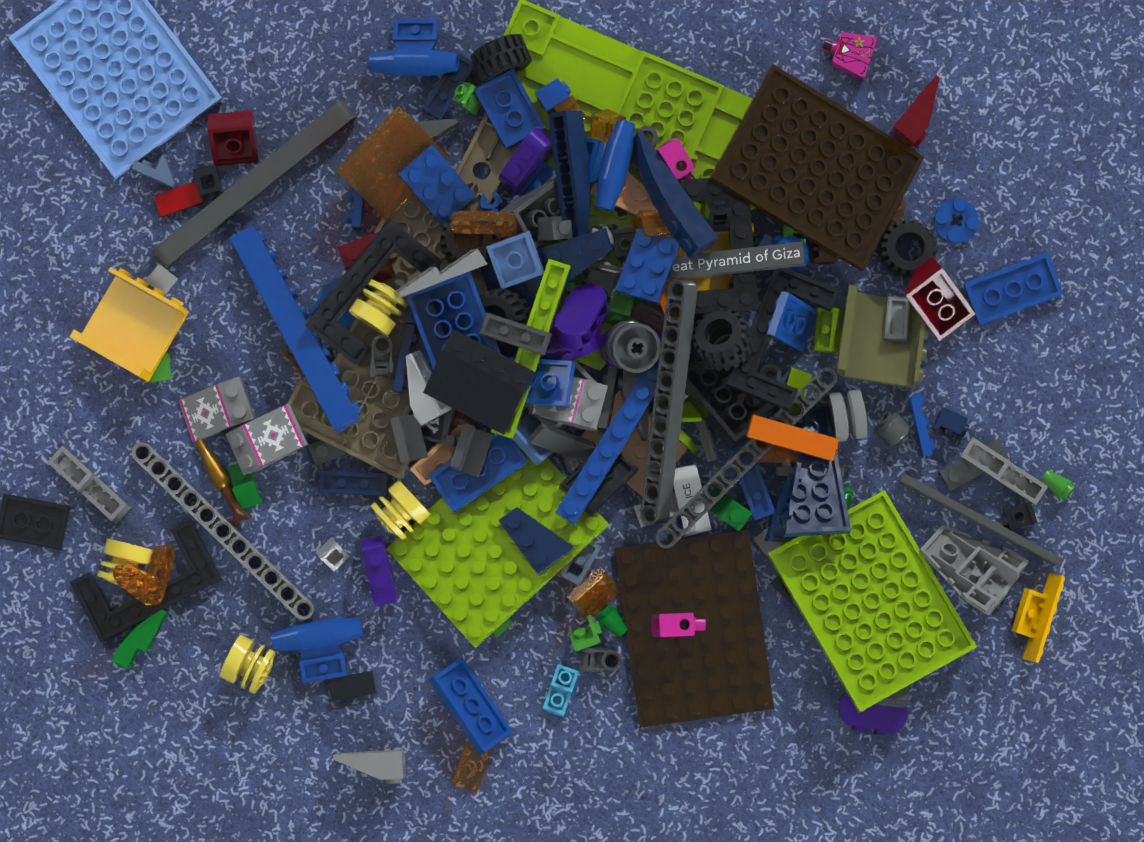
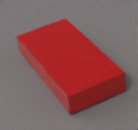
M196 181L154 195L161 218L204 203L199 195Z

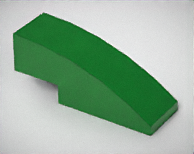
M160 610L140 623L121 643L111 661L126 669H130L139 650L149 652L168 611Z

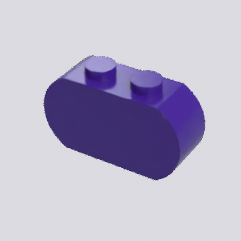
M539 127L529 132L500 172L499 181L517 195L543 161L547 162L553 154L551 137Z
M582 284L575 287L570 296L566 297L560 313L556 314L554 319L558 339L563 346L570 349H581L591 345L610 312L606 292L602 287L595 284Z
M552 323L549 330L552 336L545 356L541 355L540 359L573 361L599 350L603 342L601 328L591 345L581 349H570L560 343L556 326Z
M384 536L361 540L363 558L375 606L397 602L398 597Z
M847 692L842 695L839 701L838 710L840 717L846 724L852 725L851 730L864 732L865 728L874 729L873 734L887 736V732L895 733L902 729L908 718L907 706L902 708L882 706L876 703L858 713Z

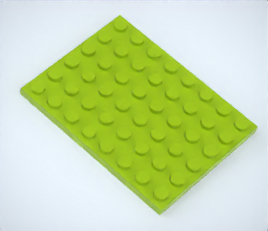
M520 447L519 449L528 460V464L455 513L452 512L442 497L428 510L431 514L421 524L415 522L411 525L414 530L413 532L407 529L404 532L407 536L404 540L398 537L387 547V551L475 648L610 526L598 512L591 517L584 511L576 525L558 516L555 512L566 496V493L559 488V485L566 477L548 458L536 466ZM518 507L571 544L575 549L545 572L538 575L501 525L499 519Z
M885 490L848 510L851 526L849 534L799 536L767 554L858 713L977 647L928 562L919 552V547Z

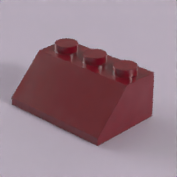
M933 257L914 271L904 294L939 341L975 315L968 302Z

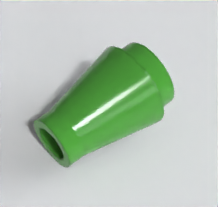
M1049 469L1041 478V481L1048 486L1054 495L1064 501L1075 488L1071 484V480L1053 473Z

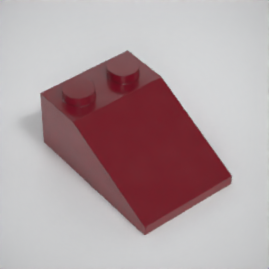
M937 75L896 122L889 133L909 148L913 146L918 148L928 135L925 131L930 123L940 79Z

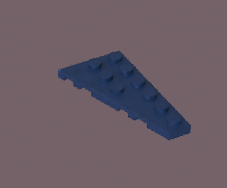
M604 228L536 250L544 271L548 259L571 266L566 283H568L612 251L613 248L607 229ZM490 263L480 267L487 290L500 288L501 286L493 264ZM543 275L507 288L514 289L513 293L517 291L521 293L520 298L527 300L525 305L526 307L530 306L531 310ZM495 305V315L507 319L504 310Z
M813 406L804 415L802 429L834 438L829 406ZM837 449L833 461L798 452L783 537L849 534L851 526Z

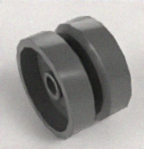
M632 320L621 321L614 325L607 333L605 353L611 363L625 371L632 373L645 372L653 367L660 355V339L657 333L648 325Z

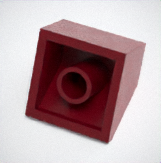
M253 110L208 114L207 131L213 162L216 166L259 162Z
M377 233L337 247L345 271L350 268ZM390 258L372 280L381 283L396 277Z

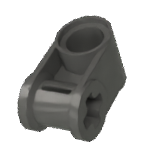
M378 335L372 341L370 378H374L375 375L393 378L392 341L386 335ZM379 339H385L388 341L389 347L385 351H379L376 348V342Z
M593 648L580 650L582 658L579 671H615L622 665V657L616 651ZM610 654H614L618 658V664L615 667H609L606 664V657Z

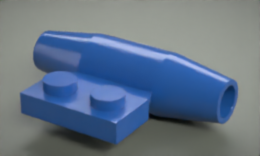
M394 19L393 42L397 49L369 54L368 67L370 72L393 76H434L457 72L459 70L458 53L434 49L438 43L439 36L438 19Z
M617 120L607 145L599 139L586 137L590 185L597 183L595 207L598 209L613 211L624 187L633 152L635 124L632 122Z
M330 618L297 624L271 633V640L274 651H302L299 659L302 682L308 683L347 676L345 655L339 644L364 636L361 618Z

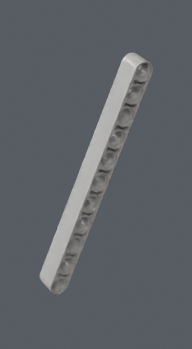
M142 442L134 445L132 448L134 460L287 609L302 620L313 617L315 614L314 604L152 446ZM146 447L149 454L147 458L140 459L138 451ZM158 463H163L165 466V470L161 475H156L154 472V467ZM178 478L181 486L178 490L173 491L170 488V482ZM190 494H195L197 497V502L193 506H188L186 503V498ZM210 509L213 512V518L211 521L205 522L202 514L205 510ZM222 525H226L229 528V534L224 538L218 534V529ZM238 541L245 543L246 547L242 553H237L234 549V545ZM255 556L260 557L262 561L258 569H253L250 565L251 559ZM270 572H275L278 576L277 582L273 585H270L266 580ZM290 587L294 591V596L291 600L287 601L283 598L282 593L284 589ZM303 603L310 606V613L307 616H302L299 613V606Z

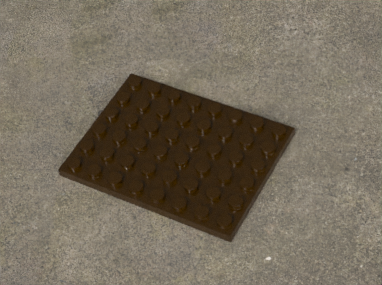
M772 64L709 179L858 270L863 271L924 156Z
M749 530L679 539L668 549L659 547L656 542L615 548L640 728L774 709ZM672 540L663 541L661 543L663 545H669L672 542ZM694 613V617H705L706 629L704 631H695L694 636L652 637L651 615ZM680 621V628L682 629L683 622Z

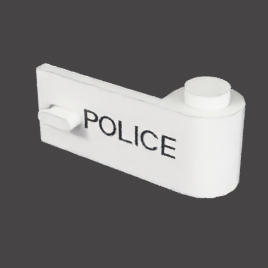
M696 464L675 469L673 490L680 510L702 488ZM700 500L694 501L691 505L692 510L696 513H701L704 510V504ZM708 512L685 533V537L712 530ZM680 516L683 529L688 526V520L686 517Z

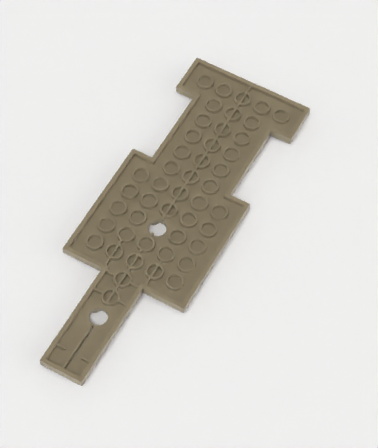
M486 113L456 170V173L476 195L460 211H479L483 216L487 210H482L480 207L482 194L485 195L486 202L490 204L493 199V191H497L501 184L499 181L500 172L521 143L519 142L505 149ZM479 163H486L491 171L489 177L483 180L477 179L473 174L474 166ZM401 180L374 233L379 232L386 222L392 219L443 261L439 265L441 271L452 263L446 259L445 254L441 250L440 235L443 225L435 219L406 183ZM464 227L456 233L455 243L459 249L469 252L480 247L482 237L475 228ZM504 231L497 234V242L512 236ZM394 251L389 258L396 277L381 283L388 285L396 291L421 274V272ZM491 259L486 261L487 264L492 263ZM481 268L471 270L472 278L476 289L480 290V295L488 292ZM370 287L365 288L371 292L374 291ZM362 292L356 298L365 302L368 300ZM406 296L402 297L408 303ZM396 305V308L403 314L401 317L393 314L389 316L396 324L401 326L398 334L395 333L393 328L388 336L392 341L393 378L379 375L370 378L372 341L381 334L357 318L350 332L371 349L357 366L341 353H338L334 361L340 371V374L337 375L341 382L345 381L351 391L348 394L350 400H356L362 411L359 413L361 421L337 433L310 384L301 379L298 381L287 404H290L303 432L401 480L410 462L401 463L390 418L407 416L412 408L410 407L408 387L402 390V394L392 391L403 336H400V333L407 324L408 307L403 309ZM415 325V331L420 335L417 325ZM379 339L376 342V348L379 351H385L389 347V343L385 339ZM417 343L416 345L412 344L410 353L418 350L422 352L423 346Z

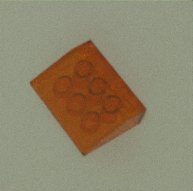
M398 106L335 171L386 221L413 194L412 190L400 178L398 173L430 145H433L445 160L448 158V155Z

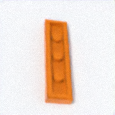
M756 415L751 416L746 437L829 461L834 460L839 439Z

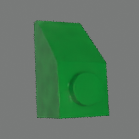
M714 487L710 496L717 497L720 494V490ZM726 494L709 509L738 531L741 530L752 512Z

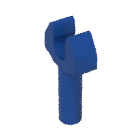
M493 191L495 202L488 204L485 195L482 194L480 200L481 209H485L490 213L496 233L504 232L498 212V207L503 202L501 196L496 191Z

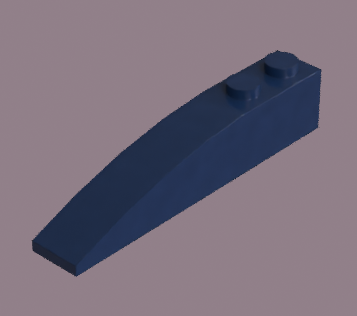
M561 111L548 114L561 216L562 220H571L572 236L575 238L588 232L590 206L588 151L582 111Z
M642 130L638 131L634 136L632 153L643 185L654 207L667 226L668 231L675 237L681 249L689 258L710 249L718 239V236Z

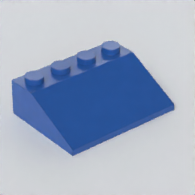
M470 271L406 295L433 369L453 329L500 353L495 339L479 334L486 313Z

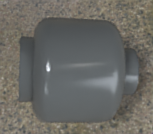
M887 412L876 423L878 425L877 433L888 445H902L909 438L907 434L909 433L910 426L899 413Z

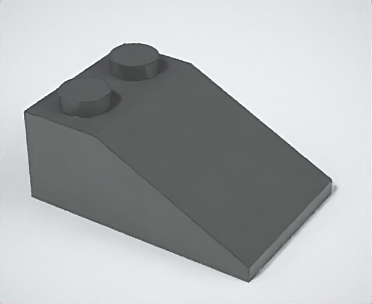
M556 178L514 200L499 212L512 237L530 231L536 248L547 241L539 240L537 218L561 216Z

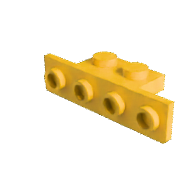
M1049 573L1043 594L1031 589H1024L1011 630L1012 632L1029 637L1022 658L1024 660L1039 663L1047 635L1050 632L1053 616L1057 610L1059 596L1064 587V576Z

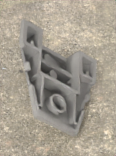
M942 525L919 552L966 602L983 613L990 615L1010 592L1029 561L1009 548L1003 547L999 549L989 545L987 540L983 539L982 542L968 538L969 534Z

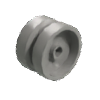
M860 389L847 392L846 405L840 392L828 394L827 402L834 438L839 439V442L847 441L849 429L855 440L867 438V415Z

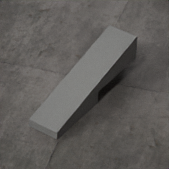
M472 249L440 272L436 267L428 268L396 290L394 294L396 297H404L487 265V262L478 249Z
M973 437L960 455V457L1028 502L1031 501L1033 505H1037L1048 488L1046 484Z
M63 445L48 461L61 476L77 491L81 492L113 523L117 524L132 508ZM65 455L66 457L58 464V459Z

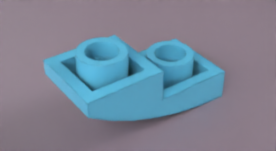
M557 665L542 710L564 717L579 671Z

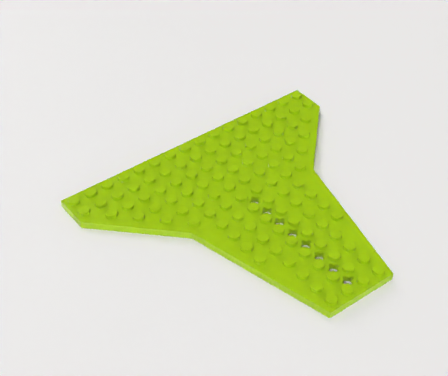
M526 0L518 1L503 35L521 34L532 62L522 71L516 72L545 125L543 131L550 137L548 115L535 97V92L558 78L561 83L565 81L571 91L568 94L570 101L550 114L561 111H582L585 136L587 138L599 139L606 145L617 120H626L634 123V136L643 126L654 128L659 138L655 149L670 139L678 138L695 166V169L691 171L695 179L710 177L752 101V98L724 87L720 83L650 53L640 51ZM646 136L647 139H648L649 142H650V141H651V136ZM552 154L547 163L555 169ZM679 161L676 164L678 171L682 169V164ZM629 166L628 171L643 185L639 171ZM590 195L588 230L592 226L604 224L608 228H612L613 225L617 227L616 229L635 227L636 232L638 228L661 234V229L667 228L657 210L651 223L631 213L623 214L620 217L618 212L615 211L616 206L613 211L596 208V197ZM706 202L694 203L704 217ZM750 204L751 211L758 209ZM713 220V222H723L722 220ZM547 240L536 249L546 247L555 243H559L565 240ZM623 241L621 243V246L623 248H628L630 246V243L628 241ZM614 244L609 256L598 260V262L605 261L617 264L618 267L623 266V262H620V259H615ZM584 274L577 280L575 278L572 279V282L576 286L582 285ZM616 276L613 289H616V286L619 281V276ZM562 293L555 316L558 312L560 313L564 306V301L567 296H570V293ZM634 298L631 312L640 299ZM629 316V320L635 322L640 321L632 316ZM605 320L600 327L602 336L613 327L610 323H606ZM599 350L575 360L599 372L607 364L602 359Z

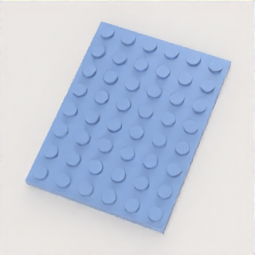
M58 0L8 37L115 179L131 169L135 160L138 162L143 160L223 100L148 0Z

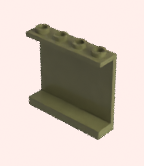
M849 284L846 291L836 375L915 389L918 381L922 382L924 369L920 368L921 360H925L927 349L923 347L924 339L927 340L929 334V327L926 326V322L910 302L907 342L884 340L887 297L857 292L858 286Z

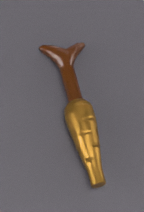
M203 439L195 442L212 485L217 490L222 491L233 511V526H238L241 520L251 519L252 516L240 507L229 487L230 478L222 465L207 448Z

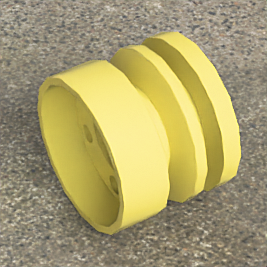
M371 279L367 285L374 291L371 292L365 288L361 291L368 300L365 302L356 299L348 311L380 334L389 336L396 325L389 317L390 314L401 317L403 313L396 308V305L406 309L409 303L402 297H396L394 294L395 290L388 285Z
M398 480L388 489L393 499L388 501L380 496L379 499L385 507L381 509L375 502L371 507L377 519L390 533L404 540L407 536L401 530L403 526L410 532L414 531L408 522L409 520L413 519L421 524L431 514Z
M107 538L103 553L111 556L112 561H101L100 565L110 567L109 572L98 570L97 576L121 586L144 587L145 582L135 579L136 574L147 576V572L139 569L138 566L139 564H150L153 550Z
M240 635L232 646L219 677L234 683L239 676H242L241 688L245 689L249 682L252 681L249 692L255 694L259 687L264 684L272 669L276 651L269 649L265 657H263L265 646L261 645L255 653L252 651L254 641Z

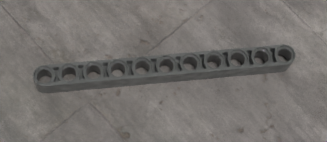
M343 100L334 104L158 244L152 251L166 269L171 268L173 262L185 257L190 253L189 250L192 247L196 248L207 239V235L211 232L215 233L225 225L224 222L227 219L231 220L242 211V207L245 205L249 206L260 197L259 194L261 192L269 190L277 183L276 180L280 177L284 178L295 169L294 166L296 164L303 163L312 155L311 153L315 149L318 151L329 142L328 139L330 137L338 135L346 128L350 121L353 123L357 117Z
M690 280L672 281L667 292L640 511L641 521L647 526L665 524L670 516L697 299V286Z
M830 368L821 369L797 393L792 405L799 407V416L793 417L789 415L788 411L781 409L771 420L781 421L784 424L794 426L835 385L837 375L834 370ZM822 373L830 374L832 377L831 384L824 385L820 381V375ZM806 389L814 390L816 393L815 400L808 401L804 397V391ZM751 439L658 531L655 538L657 545L663 549L671 548L774 445L768 443L765 449H760L756 445V439ZM746 452L752 456V462L749 465L741 463L740 455ZM728 468L736 472V478L733 481H728L724 477V471ZM712 484L720 488V494L717 497H712L708 494V487ZM696 500H700L704 504V510L701 513H696L692 510L691 505ZM679 516H684L688 520V526L685 529H679L676 526L675 521ZM663 532H668L672 536V542L669 545H663L659 540L660 534Z

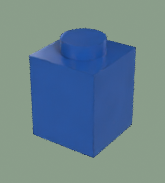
M557 78L536 91L535 97L548 115L570 101L568 94L571 91L565 81L561 83Z

